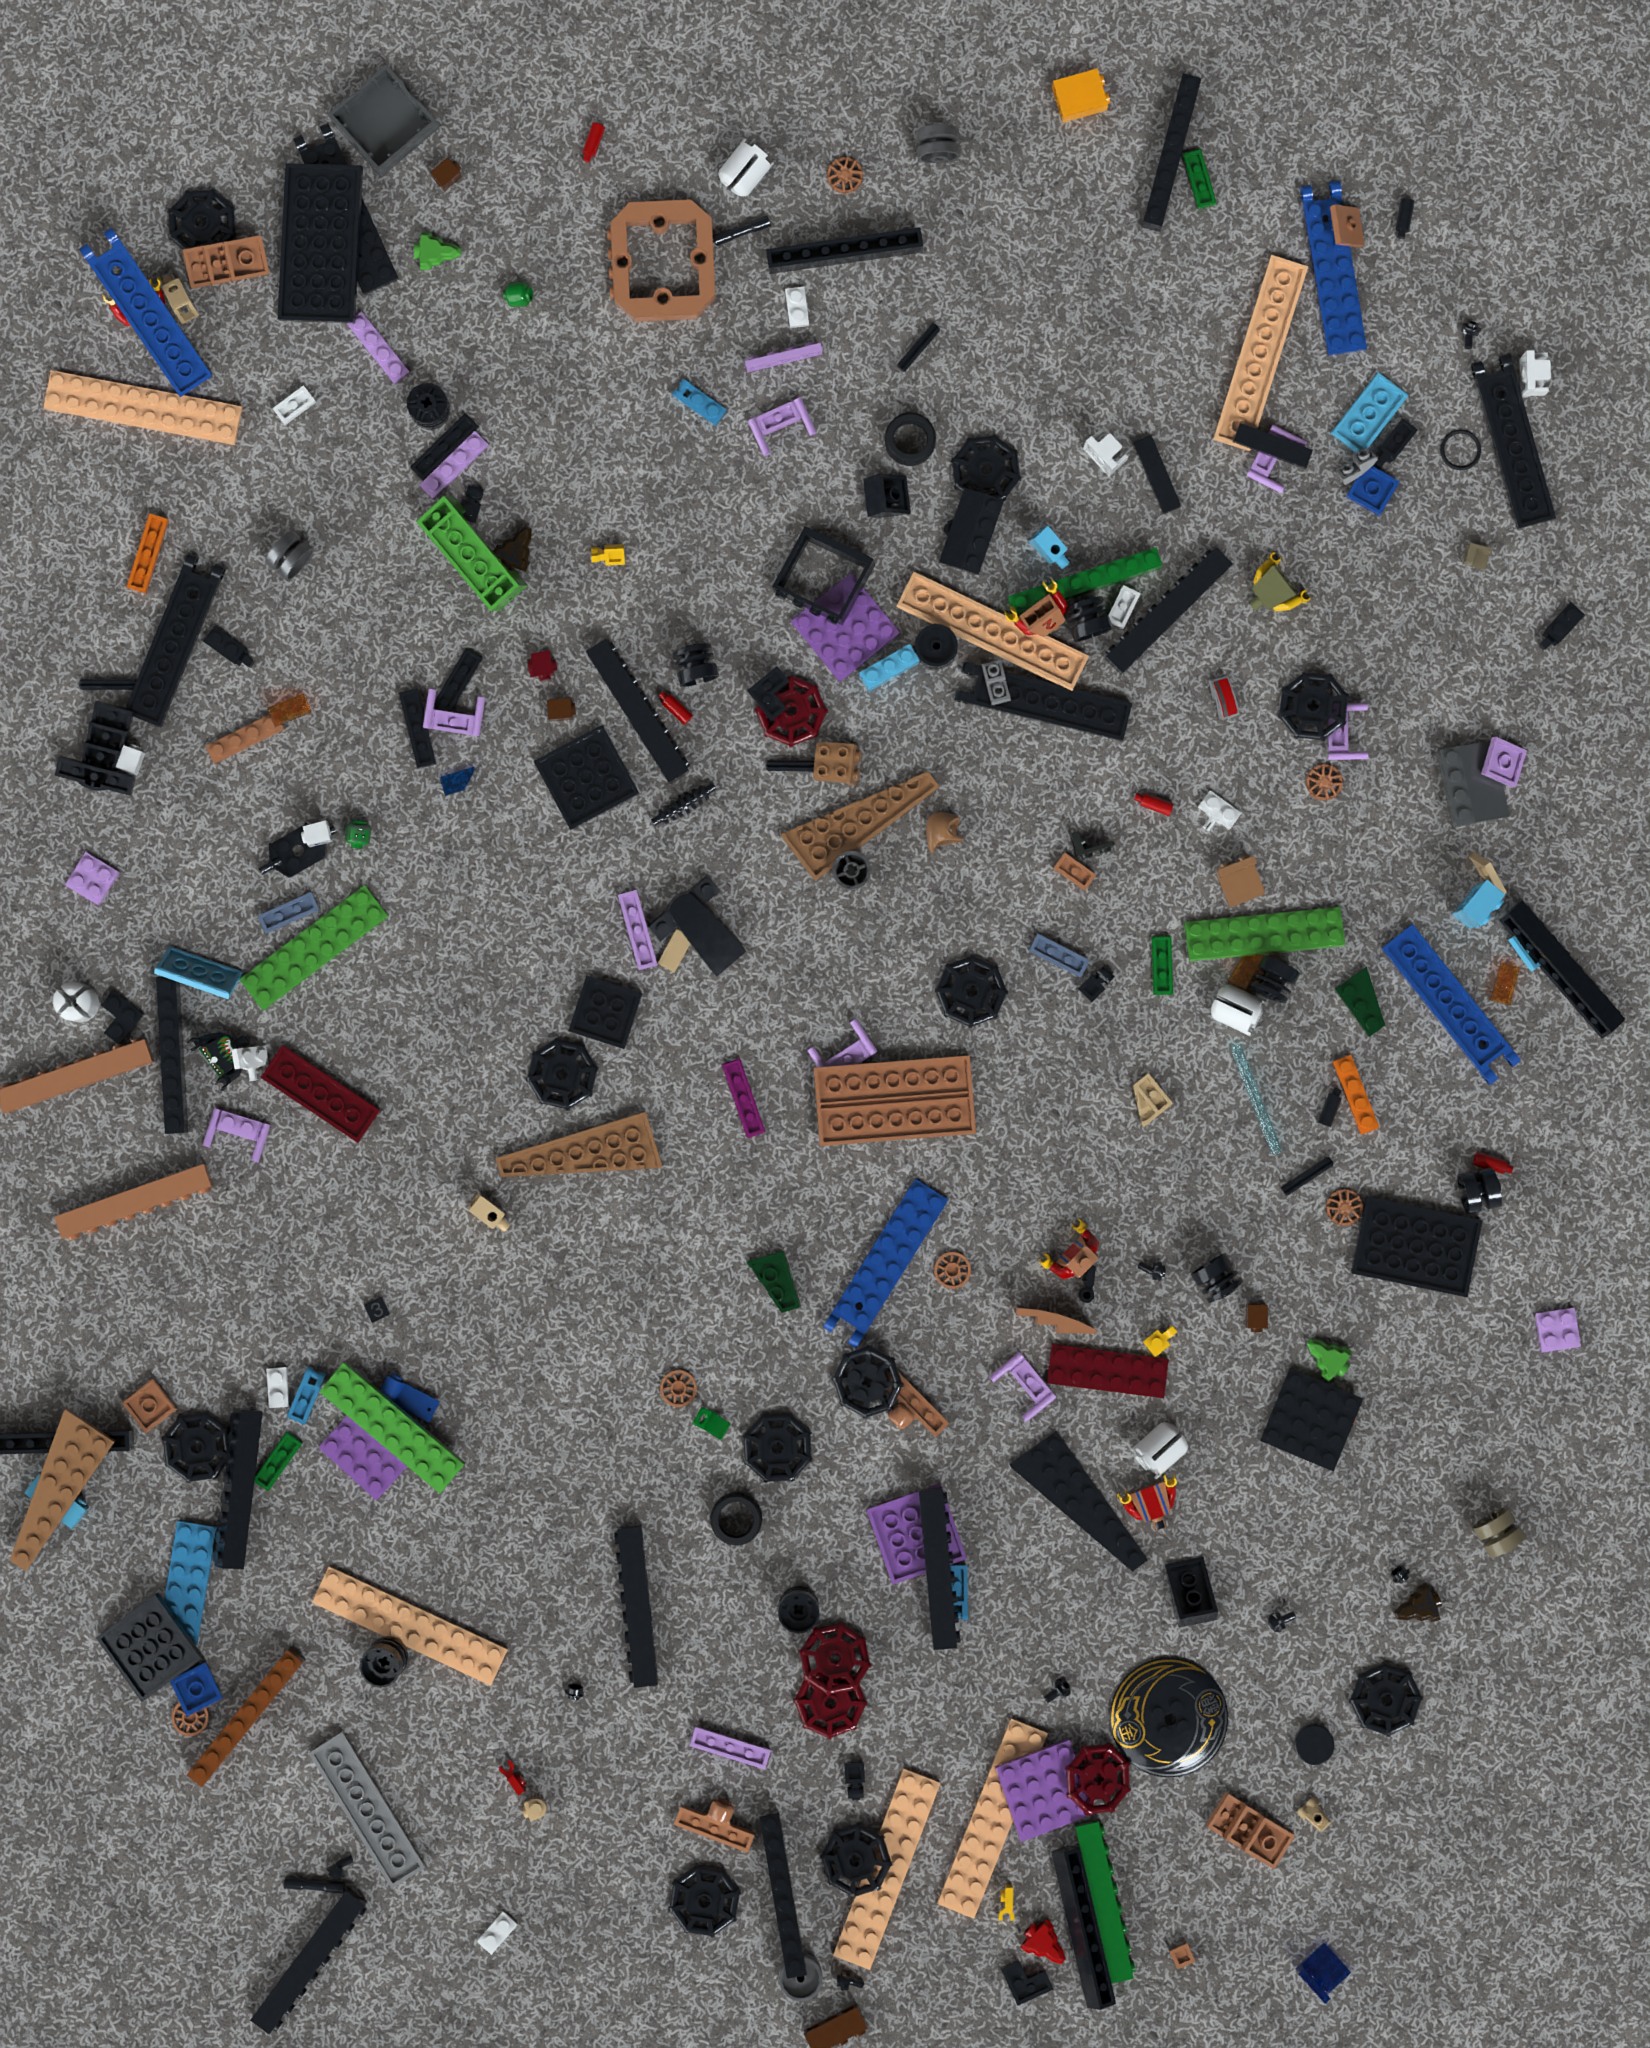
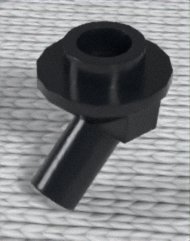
M1467 321V323L1462 324L1461 332L1465 334V349L1468 350L1473 347V335L1478 336L1481 328L1478 327L1479 324L1474 321Z
M1142 1261L1138 1264V1269L1152 1275V1280L1161 1281L1162 1277H1165L1166 1269L1161 1261L1154 1262L1153 1267Z
M1294 1611L1283 1616L1279 1612L1272 1613L1268 1618L1269 1627L1274 1632H1281L1286 1628L1285 1623L1296 1619Z
M1057 1679L1052 1684L1054 1690L1045 1695L1044 1699L1049 1703L1058 1696L1061 1699L1071 1694L1069 1683L1065 1680Z
M349 1855L332 1866L327 1867L328 1876L337 1880L340 1877L344 1878L345 1875L342 1867L353 1863L352 1856Z
M841 1970V1974H837V1987H841V1991L849 1990V1985L863 1988L864 1981L850 1977L849 1971Z

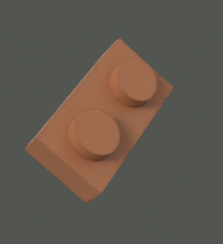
M1065 852L1053 868L1083 891H1086L1096 876L1095 873Z

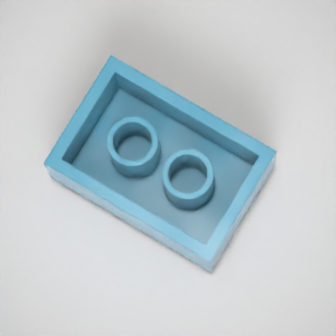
M1485 880L1475 885L1452 915L1469 929L1481 927L1491 919L1490 913L1495 909H1499L1504 903L1502 898L1506 894L1489 880Z

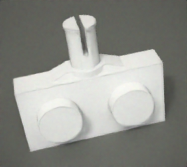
M1211 790L1198 806L1209 817L1203 825V828L1207 831H1210L1215 823L1222 824L1230 830L1241 815L1240 811Z
M266 1046L231 1050L234 1068L248 1070L249 1081L258 1080L256 1068L269 1065Z

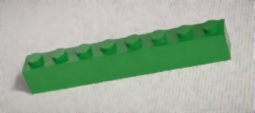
M1157 547L1056 580V590H1059L1065 601L1160 570L1163 565ZM1041 585L1008 596L1007 601L1009 607L1013 606L1016 608L1017 616L1019 617L1045 596L1051 595V592H1048Z
M1098 1819L1074 1824L1082 1853L1111 1983L1134 1979L1133 1972H1136L1134 1961L1129 1960L1128 1953H1131L1129 1940L1125 1941L1124 1937L1127 1929L1125 1921H1121L1119 1915L1123 1913L1120 1901H1116L1115 1894H1118L1116 1882H1112L1111 1879L1114 1870L1112 1862L1108 1863L1106 1855L1110 1854L1108 1844L1103 1843L1102 1836L1105 1835L1103 1823L1099 1824Z

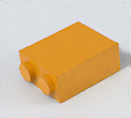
M1098 68L1052 82V89L1062 123L1107 110L1108 104H1110V97L1108 92H1104L1103 86L1105 81L1103 74H1099Z

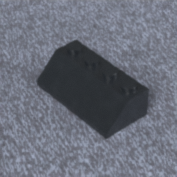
M964 488L939 563L973 575H979L1004 500Z

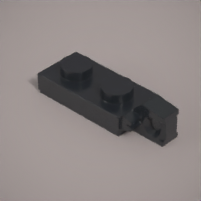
M1402 418L1378 449L1379 451L1376 454L1379 456V459L1373 466L1380 470L1385 462L1391 464L1418 429Z
M1570 602L1544 630L1542 636L1545 639L1539 644V647L1542 650H1546L1550 644L1555 647L1585 614Z
M216 626L211 629L203 640L204 643L233 664L240 666L243 663L249 668H252L254 665V661L247 657L250 652Z

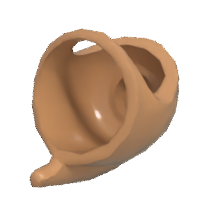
M936 812L928 818L926 837L931 853H934L936 846L964 841L962 837L957 835L960 817L949 812Z

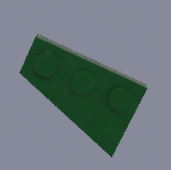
M1367 966L1334 989L1368 1037L1385 1026Z
M785 1250L746 1262L752 1268L760 1283L768 1291L769 1296L781 1313L801 1307Z

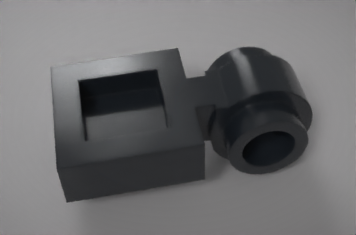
M476 484L468 485L466 496L469 497V500L462 499L461 505L466 510L462 515L467 521L475 524L482 506L475 502L477 499L481 500L484 489Z
M1103 966L1096 973L1098 976L1097 980L1091 975L1078 990L1092 1003L1106 989L1101 983L1108 984L1115 977L1113 975L1114 972L1109 967Z
M1091 1266L1082 1275L1085 1287L1079 1290L1078 1297L1084 1303H1090L1094 1299L1093 1286L1096 1266ZM1086 1291L1090 1294L1087 1299L1083 1297V1293Z
M864 1761L844 1763L845 1784L852 1783L851 1787H847L848 1799H852V1801L860 1800V1798H864L863 1786L858 1784L865 1783Z

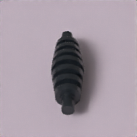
M713 783L707 787L700 785L698 786L700 789L698 792L693 788L691 789L693 793L691 796L686 791L684 792L685 800H683L681 795H678L677 798L680 803L677 804L672 799L670 802L673 807L670 808L666 804L664 806L666 811L658 810V816L651 819L653 825L656 826L661 822L668 824V818L670 817L673 821L677 820L675 817L676 813H678L680 818L684 817L681 812L683 809L687 815L690 814L688 806L691 805L693 810L697 808L695 802L698 801L699 805H702L703 801L701 799L704 797L707 801L710 793L717 790Z

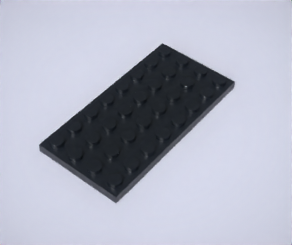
M285 163L277 320L355 324L363 167L361 165Z

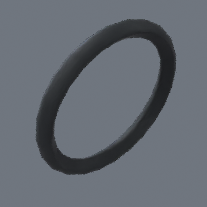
M1467 430L1452 431L1445 436L1441 443V457L1445 464L1452 469H1470L1479 461L1481 456L1480 442L1473 433ZM1466 434L1475 441L1477 455L1469 465L1456 466L1446 458L1444 452L1445 444L1453 435Z

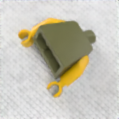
M1272 552L1269 560H1266L1256 571L1253 580L1255 586L1252 590L1257 596L1249 601L1255 611L1263 605L1268 610H1291L1311 599V597L1304 599L1303 593L1307 592V590L1298 593L1277 566L1281 561V557L1277 561L1273 560L1272 557L1276 552Z

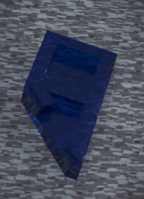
M475 767L439 777L445 796L464 791L475 771Z

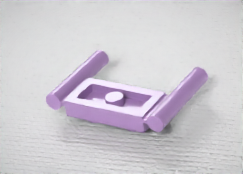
M801 397L748 420L763 456L771 454L763 435L766 436L800 421V419L803 420L810 436L817 433Z
M1274 424L1269 431V434L1305 447L1307 441ZM1258 452L1247 476L1282 493L1285 486L1268 478L1277 459Z
M428 690L423 728L480 736L485 697H477L475 716L435 710L436 690Z
M1340 703L1334 704L1333 714L1338 715ZM1368 703L1347 704L1346 724L1328 736L1329 760L1368 759V751L1348 752V711L1368 710ZM1332 718L1328 719V726L1335 722Z
M857 1019L850 1022L860 1040L825 1063L814 1046L807 1050L817 1067L859 1064L878 1051Z
M214 1108L203 1146L210 1148L215 1130H221L257 1141L251 1161L259 1163L270 1125Z
M1020 1352L989 1376L994 1383L1007 1371H1010L1034 1400L1036 1405L1021 1416L1025 1422H1028L1057 1398Z

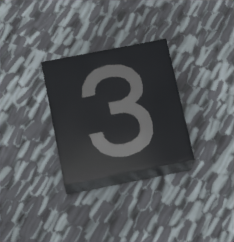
M383 1297L364 1305L372 1323L390 1315Z

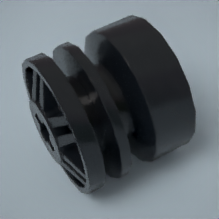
M422 383L410 391L407 397V409L412 420L419 427L426 430H435L442 427L448 421L450 404L444 391L439 386L432 383ZM428 401H430L431 405H428V408H425L424 404H427Z
M1102 596L1088 597L1066 608L1065 615H1072L1067 618V622H1077V625L1070 629L1074 642L1084 641L1113 629L1108 615L1099 616L1100 613L1106 610L1105 605L1098 606L1104 602Z
M711 643L691 644L672 653L673 660H678L674 663L675 667L685 668L677 673L680 687L697 685L695 679L703 678L705 683L719 677L716 663H707L708 660L714 657L713 653H707L712 650Z
M1263 955L1258 968L1264 972V975L1254 974L1253 978L1260 983L1250 981L1248 986L1269 1000L1286 1003L1288 998L1281 994V992L1288 995L1291 994V991L1285 987V984L1295 985L1300 972L1277 959Z
M1226 1253L1210 1260V1265L1205 1268L1201 1266L1190 1274L1198 1286L1204 1283L1208 1285L1202 1291L1203 1295L1212 1292L1206 1298L1208 1303L1225 1298L1243 1283L1241 1277L1232 1281V1278L1238 1274L1237 1271L1227 1273L1226 1270L1232 1263Z
M795 1586L787 1589L781 1595L778 1603L779 1621L786 1630L796 1634L806 1633L817 1624L820 1615L819 1602L813 1591L803 1586ZM795 1605H803L802 1611H795Z
M393 1637L378 1638L366 1650L360 1660L359 1669L361 1676L374 1687L390 1686L397 1680L408 1664L409 1656L406 1647L401 1641Z

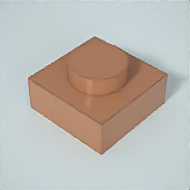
M1187 1942L1169 1949L1177 1970L1195 1962Z

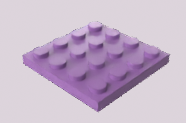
M850 573L814 603L840 614L858 580ZM864 588L843 625L838 623L834 625L828 622L826 617L822 615L818 617L811 614L809 609H805L791 621L839 683L900 634Z
M348 1416L318 1447L376 1501L408 1467Z
M939 1483L928 1488H939L942 1485ZM919 1491L866 1509L892 1585L925 1574L926 1566ZM944 1504L945 1512L949 1511L950 1521L949 1524H946V1530L951 1532V1543L948 1544V1551H952L953 1563L967 1559L949 1505Z
M1068 1738L994 1766L1021 1842L1088 1817L1079 1806L1066 1796L1067 1770L1065 1768L1075 1758L1071 1742ZM1075 1774V1787L1078 1786L1077 1774ZM1080 1792L1078 1795L1086 1802L1088 1797L1084 1792Z

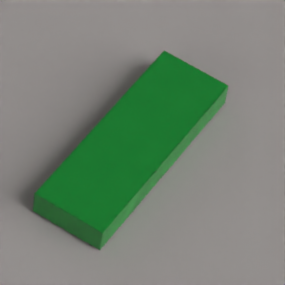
M1201 148L1182 153L1197 209L1216 205L1217 202Z
M1152 936L1153 995H1173L1171 936Z
M286 1432L255 1475L254 1482L266 1491H269L303 1442L289 1432Z

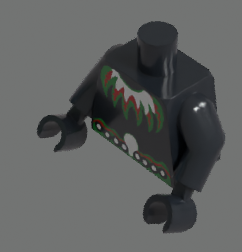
M209 1033L198 1038L193 1037L187 1042V1044L190 1042L195 1044V1047L190 1049L191 1051L199 1048L219 1076L215 1085L223 1083L224 1086L221 1088V1091H224L228 1084L237 1079L243 1070L234 1068L231 1050L245 1048L250 1044L244 1035L233 1040L231 1035H225L224 1033Z

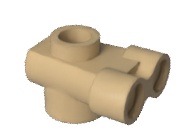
M1312 1797L1298 1810L1297 1814L1303 1820L1307 1819L1320 1832H1323L1331 1824V1821L1319 1807L1320 1802L1315 1797ZM1318 1816L1322 1817L1320 1822L1315 1821Z

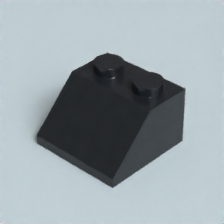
M879 473L863 479L868 517L883 518L911 514L907 476Z

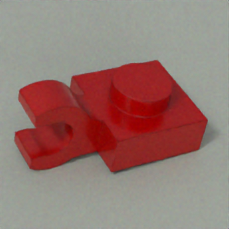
M509 1759L507 1762L510 1765V1769L505 1770L501 1765L499 1766V1771L506 1776L507 1781L519 1796L526 1790L524 1785L527 1783L520 1774L516 1775L514 1772V1762Z

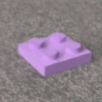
M1492 737L1481 774L1511 788L1516 787L1527 750L1498 737Z
M85 852L65 885L100 906L120 872Z
M1574 1307L1535 1313L1542 1353L1581 1347Z

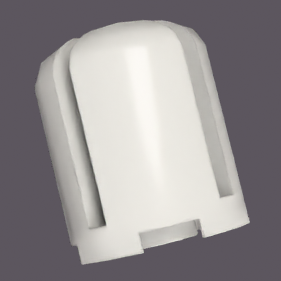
M747 139L742 140L719 170V178L722 184L727 187L751 158L754 160L730 190L738 196L749 195L767 171L774 165L773 162L770 164L765 159L768 155L754 144L751 147L745 143Z
M73 981L61 985L64 991L57 989L54 993V1010L56 1013L61 1014L60 1017L65 1020L79 1023L86 1022L92 1019L98 1012V995L88 985Z
M1231 984L1223 986L1218 991L1217 998L1251 1014V1016L1223 1002L1214 1000L1211 1006L1212 1017L1227 1026L1251 1036L1249 1030L1251 1026L1253 1028L1256 1027L1262 1014V1008L1260 1007L1262 1003L1266 1004L1267 1001Z
M1167 1422L1160 1423L1131 1449V1451H1135L1138 1455L1135 1459L1146 1471L1151 1470L1156 1474L1154 1478L1156 1479L1188 1450L1186 1438L1183 1434L1176 1436L1179 1430Z

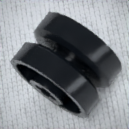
M942 624L926 626L919 632L916 638L915 653L920 663L929 669L939 670L947 667L954 661L957 654L958 641L950 628ZM934 643H936L937 645L940 644V648L938 650H935L933 648Z

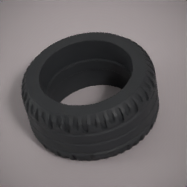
M912 412L898 415L889 423L885 432V447L887 453L895 462L905 466H916L925 462L934 451L936 433L932 423L926 417ZM906 424H914L922 428L927 437L925 448L916 454H905L898 450L894 444V434L899 427Z
M728 1493L722 1496L712 1508L710 1516L711 1528L717 1538L726 1544L734 1546L746 1544L752 1541L761 1529V1508L754 1498L745 1493ZM732 1502H741L747 1505L753 1514L751 1528L746 1533L738 1536L725 1532L721 1527L719 1519L722 1509Z

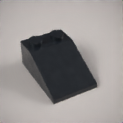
M1204 1557L1165 1564L1178 1628L1217 1620L1218 1608Z

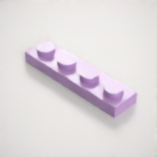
M362 311L356 315L355 324L346 323L394 384H397L410 374L409 370Z
M809 342L805 344V347L797 348V346L787 348L784 352L772 351L764 357H759V355L749 357L745 361L747 373L822 355L821 343Z
M474 431L420 484V487L434 500L489 446L488 443Z
M637 890L619 894V902L639 971L658 966Z
M695 1726L689 1745L761 1769L766 1768L771 1749Z

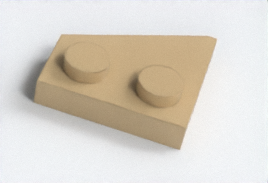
M1476 852L1470 854L1469 858L1476 866L1479 874L1506 894L1507 891L1491 862Z
M1149 1073L1133 1085L1139 1117L1143 1127L1173 1104Z

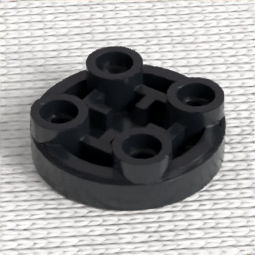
M1311 1724L1303 1727L1296 1733L1294 1748L1298 1757L1305 1763L1320 1765L1332 1756L1334 1739L1325 1727Z

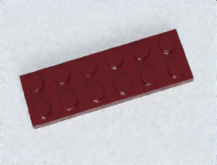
M284 1045L281 1046L260 1077L357 1143L361 1141L381 1111Z
M1051 1344L1047 1384L1164 1398L1169 1359Z

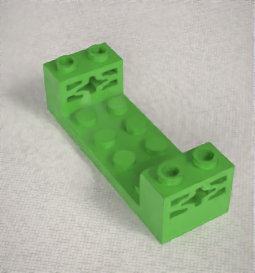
M443 496L416 522L490 611H501L528 584L516 570L509 571L462 515L466 510L454 496Z

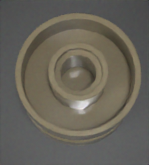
M1508 1507L1491 1513L1492 1521L1490 1520L1489 1523L1481 1519L1472 1527L1479 1540L1488 1539L1483 1547L1490 1558L1510 1552L1526 1538L1519 1525L1510 1526L1515 1521V1517Z

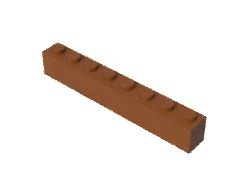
M290 1647L187 1773V1776L203 1787L306 1659Z

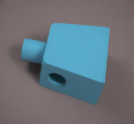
M1049 526L1041 528L1028 540L1049 564L1056 562L1063 569L1071 562L1064 555L1068 550L1067 547ZM1052 546L1056 549V554L1051 552Z

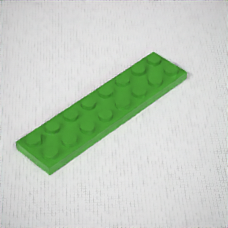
M364 885L240 978V981L264 1011L389 916L366 885Z
M1340 907L1184 923L1189 962L1345 946Z
M346 1361L342 1363L320 1390L324 1397L438 1493H441L465 1465L466 1462Z

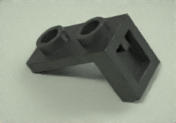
M1079 831L1070 834L1076 857L1081 856L1082 859L1092 857V853L1100 851V854L1112 851L1111 847L1115 845L1114 841L1084 850L1083 847L1086 846L1084 836L1080 835Z

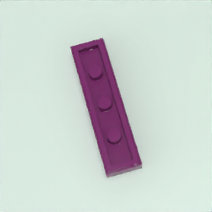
M741 1059L721 1064L747 1139L765 1133Z

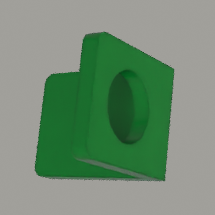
M704 1407L700 1408L692 1422L693 1425L704 1429L719 1440L723 1439L731 1425L730 1422ZM705 1413L704 1419L699 1422L700 1417Z

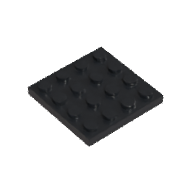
M603 725L534 761L570 830L639 795L633 780Z
M1289 1368L1260 1441L1334 1472L1363 1398Z
M159 1593L153 1595L96 1637L141 1702L204 1657Z

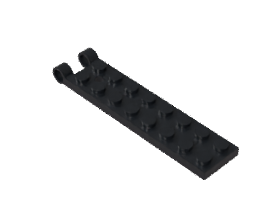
M329 123L319 126L326 142L312 149H308L302 134L293 138L304 164H322L324 161H328L329 165H347ZM362 198L357 281L363 295H366L399 280Z
M1508 353L1499 356V363L1503 364L1500 365L1503 371L1501 373L1486 376L1482 361L1471 363V370L1475 371L1472 374L1476 381L1518 530L1555 520L1556 515L1514 370L1512 357ZM1502 391L1503 397H1498L1496 392Z
M188 553L185 558L184 565L126 705L127 709L135 710L133 717L160 728L164 723L218 586L226 571V567L216 563L209 579L193 573L199 561V556ZM192 591H197L195 598L190 596Z
M963 662L961 673H969V675L978 676L974 694L957 690L954 699L956 702L961 703L963 701L962 703L971 704L1122 742L1124 740L1132 707L1131 702L1078 689L1071 691L1061 685L1004 672L1011 701L991 705L982 666Z

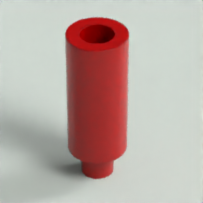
M595 122L592 123L582 150L584 154L583 161L590 163L591 158L596 156L605 126Z
M663 691L659 695V698L663 701L662 705L684 726L693 718L694 715L672 694L668 696Z
M1136 793L1134 798L1135 801L1140 802V806L1166 816H1170L1174 805L1172 802L1148 793H1144V795Z
M1478 1151L1475 1154L1473 1165L1481 1168L1493 1167L1494 1171L1500 1174L1505 1172L1512 1173L1513 1166L1508 1165L1506 1160Z

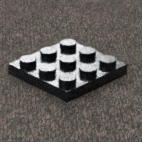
M586 975L568 1031L625 1049L643 993Z

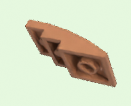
M261 235L181 250L190 289L270 274Z
M1016 1307L1015 1315L1035 1316L1036 1324L1054 1325L1056 1333L1097 1334L1096 1329L1076 1319L1041 1309Z
M1226 1791L1205 1824L1207 1828L1273 1869L1276 1868L1295 1837L1293 1833Z

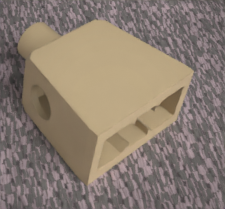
M173 274L165 276L163 278L165 285L162 286V289L180 322L183 324L199 316L180 279H175ZM186 305L189 312L183 314L181 307Z
M480 1191L467 1206L469 1212L491 1229L497 1226L505 1232L511 1225V1222L504 1218L505 1212ZM490 1212H494L497 1215L494 1220L488 1216Z

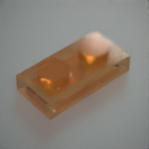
M304 694L267 708L275 727L311 713Z
M1259 954L1242 956L1227 983L1245 991L1253 979V975L1259 969L1258 965L1262 956Z
M1505 963L1499 964L1490 1001L1507 1006L1511 1005L1520 967Z

